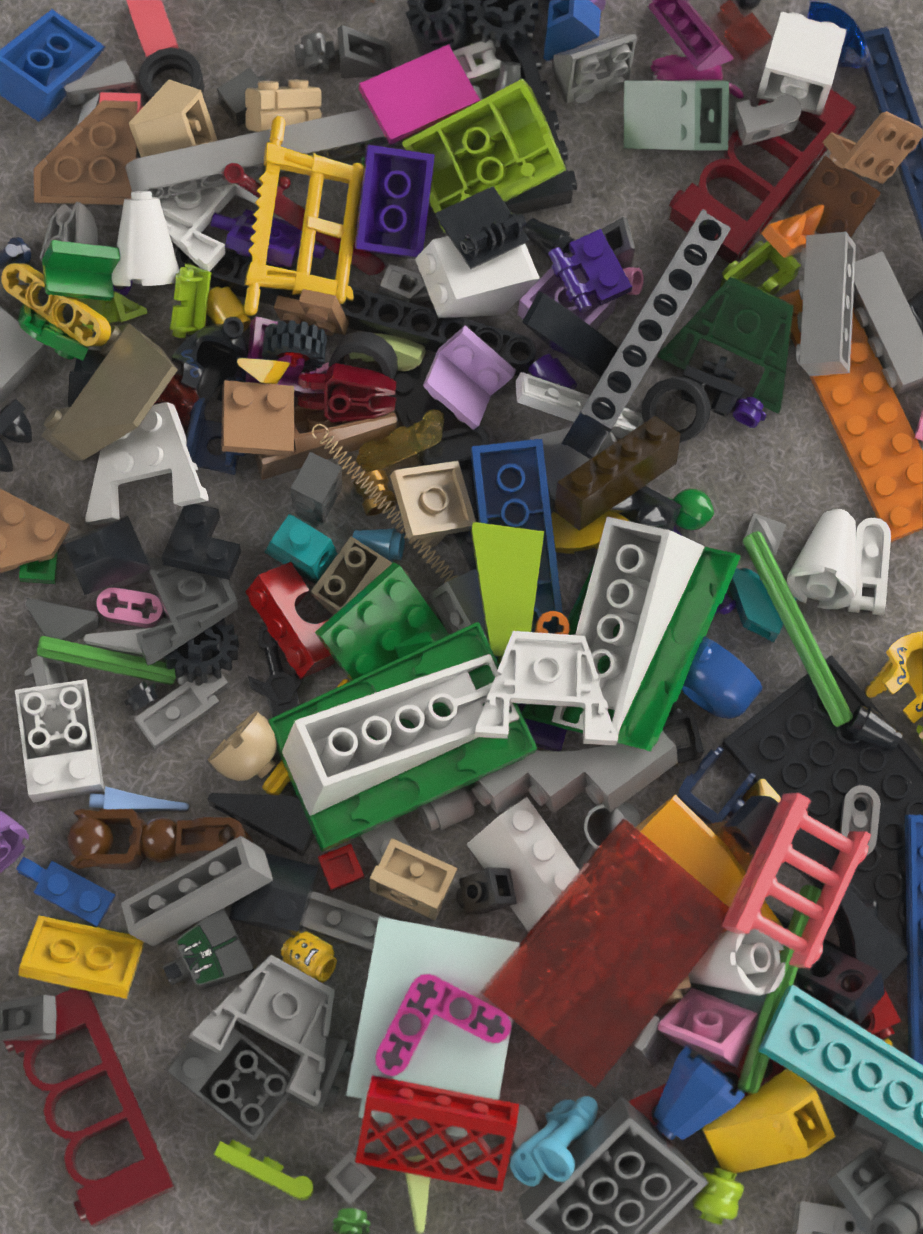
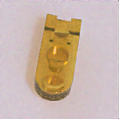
M435 409L428 410L424 414L422 421L407 428L405 426L399 427L392 431L389 436L379 441L372 440L365 443L358 450L357 464L366 474L371 471L382 470L438 444L442 439L443 414Z

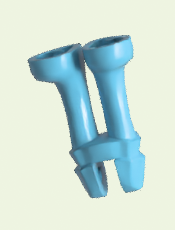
M584 1096L577 1099L576 1102L571 1099L562 1100L552 1108V1112L545 1114L546 1126L526 1142H523L511 1157V1171L521 1183L527 1186H535L540 1183L545 1173L549 1178L558 1182H564L570 1178L575 1164L573 1156L567 1150V1147L593 1125L598 1110V1104L595 1099Z

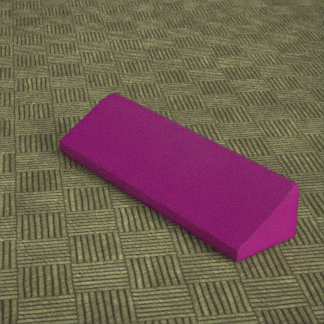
M653 0L648 5L653 15L698 71L734 59L688 0Z

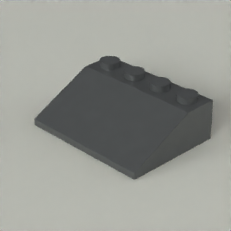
M621 1096L568 1149L573 1156L575 1164L570 1178L564 1182H558L549 1178L545 1173L540 1183L531 1186L518 1201L524 1221L540 1234H657L708 1184V1181L647 1117Z

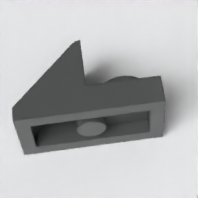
M41 995L1 1002L0 1041L55 1039L57 1019L56 996Z

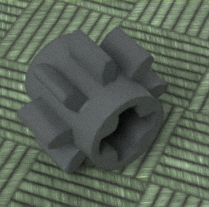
M321 33L304 35L301 38V44L295 45L297 67L304 66V71L310 75H319L329 70V63L333 64L336 62L334 41L326 42L325 35Z

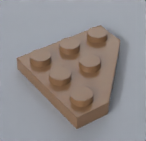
M101 101L34 168V203L75 204L80 202L82 204L123 205L124 199L131 198L132 190L125 167L129 162L137 159L138 148L129 122L138 113V101Z
M0 489V573L17 569L19 565L39 560L41 562L52 559L70 531V525Z

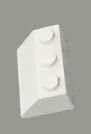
M528 797L499 815L467 843L468 848L483 869L489 867L510 868L517 904L510 907L528 933L587 893L590 884Z

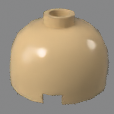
M255 711L245 718L236 727L237 730L227 740L224 739L208 758V762L213 765L212 767L228 779L246 781L255 775L262 779L276 765L272 760L277 751V741L268 720L258 711Z

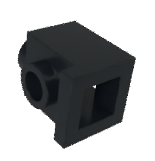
M489 867L483 869L484 871L459 878L460 888L456 892L458 904L465 909L466 914H485L517 904L510 868Z

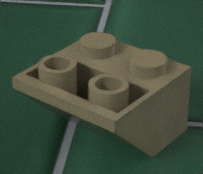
M351 536L310 593L332 615H335L389 567L392 562Z

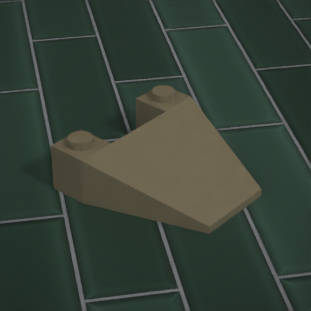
M130 323L111 328L110 338L100 351V354L105 359L71 407L60 408V410L55 409L44 422L46 429L41 437L73 461L87 459L138 428L177 372V368L165 352Z

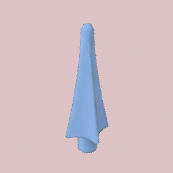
M105 786V794L90 793L89 807L132 809L136 813L187 811L189 809V804L184 802L151 798Z

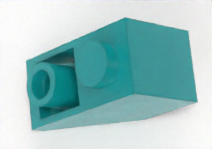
M736 568L729 584V589L733 600H736V609L742 626L774 643L784 624L762 580H760V576L748 568H741V570Z

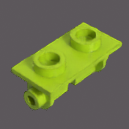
M185 263V267H180L179 273L175 275L174 299L181 301V305L173 306L169 328L173 330L172 336L178 338H185L186 334L192 335L205 327L211 272L189 263Z

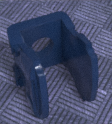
M200 398L192 408L186 435L188 440L186 446L191 460L199 468L235 475L239 456L245 457L246 453L224 452L221 455H213L208 451L207 446L212 439H222V423L206 420L204 415L205 398Z
M720 746L713 751L711 749L699 763L700 766L694 775L692 773L690 776L687 775L678 793V798L712 828L719 827L727 816L731 818L745 802L741 798L752 786L753 780L756 777V774L751 772L718 814L695 797L691 792L722 755L724 749Z

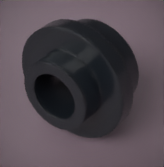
M143 681L126 691L130 698L124 701L125 705L130 704L133 711H136L158 698L154 690L157 688L155 683L147 686L146 682Z

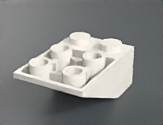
M87 679L15 690L27 789L32 802L104 792L100 755Z

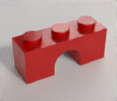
M292 562L259 574L245 593L249 597L252 607L258 611L265 622L270 635L277 641L286 655L289 665L294 668L300 679L333 665L336 661L315 634L328 620L318 624H311L300 618L295 610V607L310 590Z

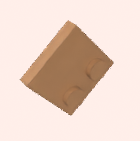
M224 380L222 385L221 451L292 456L294 452V386Z

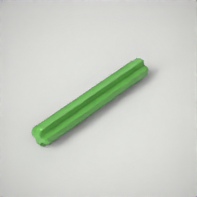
M41 636L38 641L37 655L39 657L172 685L176 679L175 668L168 670L165 662L156 661L147 666L145 659L138 656L47 636Z

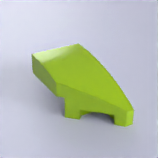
M115 291L111 301L78 298L105 317L109 323L115 321L124 322L148 314L147 308L138 305ZM82 324L81 326H86L92 330L94 325Z

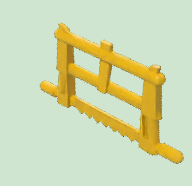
M276 116L272 120L269 139L271 143H266L264 151V166H266L265 173L259 178L263 185L257 190L261 197L255 202L259 209L253 215L257 219L252 225L255 233L250 238L254 245L248 250L252 255V262L248 266L245 278V285L249 287L246 291L244 312L249 316L255 315L258 311L261 291L259 287L292 290V295L301 294L303 289L334 295L340 304H343L346 299L353 301L354 296L352 288L348 286L353 245L356 241V225L364 166L361 163H354L351 166L316 155L315 153L309 156L281 147L285 131V119L281 116ZM280 169L310 176L296 271L266 265ZM324 179L349 184L343 225L318 218ZM316 231L341 239L335 280L310 275Z

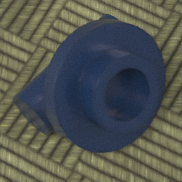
M20 237L11 238L8 245L0 251V269L5 265L13 263L28 265L31 261V250Z

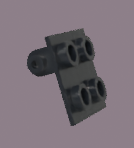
M494 186L435 213V217L470 270L529 242V238L523 231V227L526 226L525 217L521 213L517 215L511 213Z

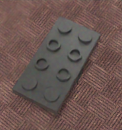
M872 1147L863 1151L827 1180L834 1190L836 1197L843 1202L856 1220L860 1230L865 1234H923V1190L913 1188L904 1192Z

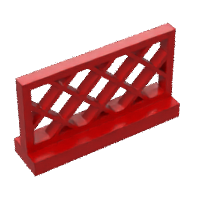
M371 1075L355 1163L502 1192L512 1142L515 1136L520 1104ZM372 1110L389 1113L394 1120L380 1127L371 1116ZM412 1119L424 1120L431 1127L417 1134L408 1122ZM400 1126L410 1139L396 1146L387 1133ZM450 1126L464 1128L468 1135L454 1142L445 1129ZM488 1133L505 1136V1142L491 1149L482 1137ZM438 1134L447 1146L432 1153L423 1141ZM378 1138L388 1149V1151L382 1154L365 1152L366 1145ZM474 1141L483 1154L469 1160L460 1148ZM416 1146L425 1158L418 1162L407 1160L402 1152ZM453 1153L462 1165L455 1169L445 1168L439 1160ZM490 1160L498 1170L497 1178L481 1175L476 1167Z

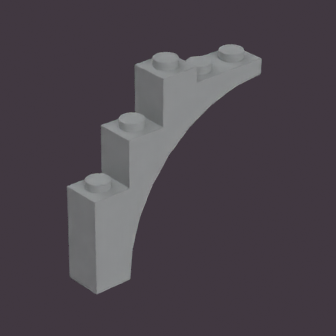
M662 731L658 742L653 746L651 752L617 743L616 746L603 745L578 751L545 752L536 750L534 754L525 757L523 760L474 782L475 787L472 791L483 806L489 804L497 814L528 791L540 806L546 804L555 813L585 790L596 805L602 803L611 813L615 808L619 807L678 763L676 745Z

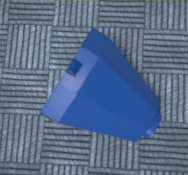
M688 1044L675 1060L654 1113V1117L658 1120L655 1127L670 1140H673L675 1136L684 1140L734 1108L745 1095V1092L740 1088L734 1093L731 1090L734 1082L703 1055L698 1053L695 1058L690 1056L689 1054L693 1048Z

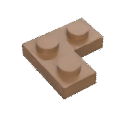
M306 289L302 290L299 300L277 296L274 309L280 320L286 324H289V320L296 321V324H301L303 321L308 323L307 326L313 324L318 326V329H323L325 331L324 334L332 336L334 333L346 334L349 322L336 296Z

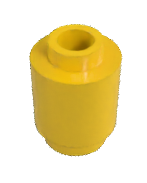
M217 286L209 291L206 314L214 324H223L227 318L237 317L243 323V332L251 325L249 315L244 312V305L229 287L221 289L220 286Z

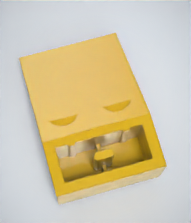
M789 1069L774 1076L769 1082L761 1086L757 1093L747 1095L734 1108L701 1128L719 1167L736 1174L805 1158L836 1137L817 1091L805 1079Z

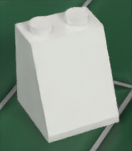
M781 12L756 97L773 102L780 95H792L799 100L803 111L822 115L834 79L846 29L839 28L831 22H817L806 19L799 13L788 14Z
M449 236L432 240L415 258L438 318L504 315L539 280L525 244L471 270Z

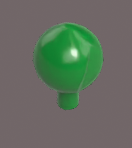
M685 489L671 499L682 506L676 524L682 529L690 531L699 530L707 525L714 515L710 498L701 490Z

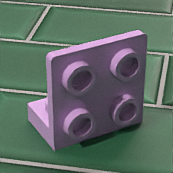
M464 326L438 349L423 386L434 399L439 400L451 410L458 420L466 423L474 430L480 425L490 397L513 378L516 369L467 326Z

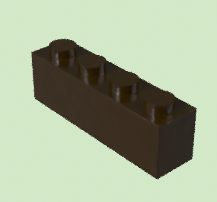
M657 416L652 417L559 480L556 487L554 512L580 531L677 464L681 434Z

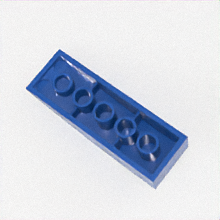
M542 439L472 446L470 452L479 523L544 531L531 632H534L538 618L543 613L558 611L563 614ZM552 616L550 622L543 623V628L547 629L550 634L562 631V626L557 624L556 617Z

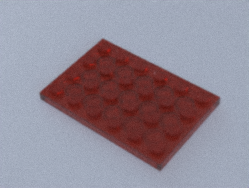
M623 818L480 993L596 1088L724 931L725 928L721 927L728 913L729 907L629 821Z

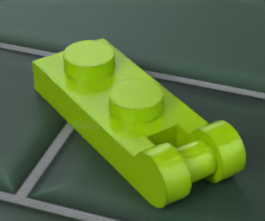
M231 1139L229 1145L220 1141L214 1153L216 1158L298 1200H307L313 1195V1183L308 1177L298 1176L294 1179L282 1173L284 1168L282 1164L264 1156L262 1162L249 1156L251 1151L249 1147Z

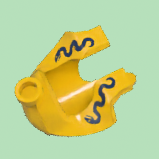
M923 631L905 635L895 641L886 651L889 660L882 667L881 671L878 672L877 676L874 677V680L870 682V685L865 688V695L872 698L886 690L894 695L902 686L908 683L913 688L916 698L903 709V712L913 724L923 717Z

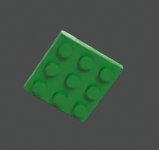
M395 562L387 567L315 632L350 681L399 659L394 646L422 632L427 631L434 642L450 635L402 567Z

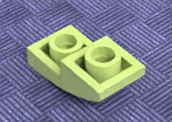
M376 334L384 338L393 347L397 355L398 371H409L420 365L426 353L425 346L401 337ZM354 352L349 354L350 359L361 358L365 362L375 361L364 353Z

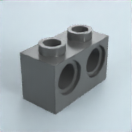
M312 452L309 453L290 488L292 508L296 510L295 514L299 518L313 523L314 520L324 523L343 489L342 467Z

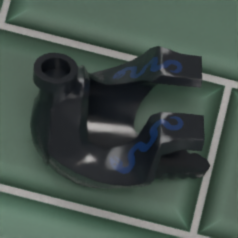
M229 317L223 324L205 326L188 337L172 355V361L180 364L182 369V377L179 384L193 390L192 404L190 405L191 411L194 404L200 398H205L206 407L209 398L212 397L218 386L223 385L224 380L245 382L246 371L238 365L237 361L239 358H248V346L246 340L241 335L244 326L239 318ZM221 386V389H220V392H219V395H218V398H217V399H218L219 401H221V402H222V386Z

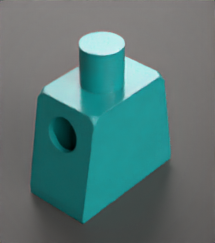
M288 514L265 550L266 554L282 564L292 562L300 575L317 584L338 555L329 537L291 514Z

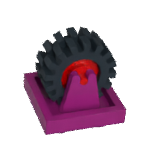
M256 316L251 321L248 358L289 362L287 370L275 385L294 386V396L296 397L304 393H315V390L300 388L298 386V377L305 373H316L317 368L320 369L325 363L327 334H324L325 331L318 329V326L314 324L307 326L308 323L303 321L301 324H296V321L289 320V324H286L284 321H274ZM246 372L245 382L260 383Z

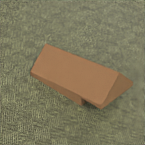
M296 406L294 407V452L292 456L255 454L261 480L302 468L310 452L326 460L333 458L338 450L329 454L333 446L324 449L329 440L320 444V441L327 434V430L323 426H317L313 431L317 438L315 439L312 435V428L317 424H322L329 430V434L323 441L334 436L328 446L338 441V444L332 451L343 446L337 454L338 456L344 451H347V453L394 438L397 424L396 415L392 411L375 419L330 422L324 416V410Z

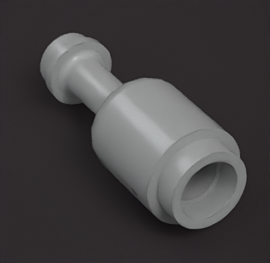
M463 787L424 804L418 809L425 826L430 832L436 829L442 831L473 816L475 812L474 804L478 802V799L472 789L467 790Z

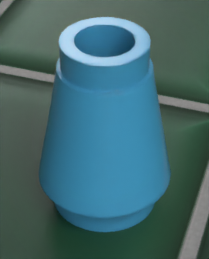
M395 528L354 531L353 538L390 562L402 559L405 548L404 533L400 534Z

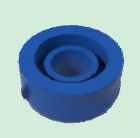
M704 636L681 691L708 713L716 717L732 719L739 717L747 710L762 691V685L752 671L737 657L718 643Z

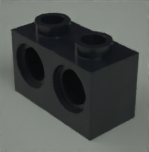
M822 942V953L819 959L812 964L811 968L798 967L796 973L798 988L842 1016L860 1024L885 994L881 971Z

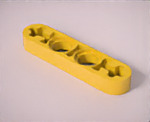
M13 263L5 267L1 276L2 285L13 297L84 346H102L107 343L110 338L111 327L108 320L75 297L49 295L47 303L43 306L39 302L38 293L42 287H45L44 275L27 264ZM17 273H19L20 280L30 283V285H19V280L16 278ZM67 304L73 309V318L69 323L63 317V309ZM82 324L94 325V326H93V330L96 332V336H95V337H92V336H93V331H92L91 329H89L88 327H86V326H81V325H82Z

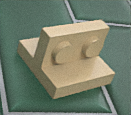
M458 461L399 469L392 472L390 478L408 540L421 539V542L427 540L426 545L423 547L424 549L429 545L431 547L437 546L447 534L471 531L472 523L476 522Z
M391 838L379 865L375 866L370 877V891L436 921L442 907V902L458 868Z

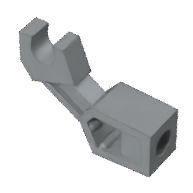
M392 264L388 265L378 294L409 303L431 300L426 285L419 273ZM401 283L409 285L410 288L415 287L410 293L399 289Z

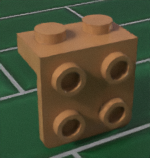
M883 112L857 143L830 132L823 141V144L831 152L829 158L840 168H847L861 177H868L884 184L895 173L896 168L905 157L916 148L918 142L923 137V130L919 126L896 115Z

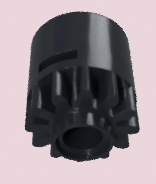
M463 0L407 1L409 11L406 12V16L421 56L446 45H449L452 51L471 45L473 36L470 24L467 23V14Z

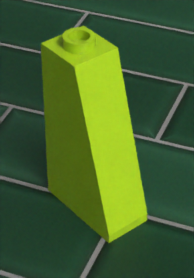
M473 522L471 536L487 639L495 657H498V664H500L512 632H531L544 531Z

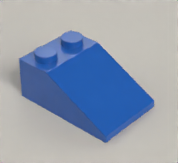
M51 9L0 50V95L40 122L66 97L64 86L80 79L103 52L105 46Z

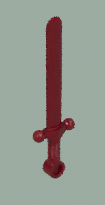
M230 163L223 168L222 177L227 183L239 185L258 199L261 197L257 190L262 184H259V182L245 174L240 164ZM282 176L278 179L273 213L302 231L305 209L282 194L291 185L290 179ZM316 231L315 240L339 256L341 239ZM354 242L351 264L368 276L381 273L385 268L384 262L368 251L355 249Z

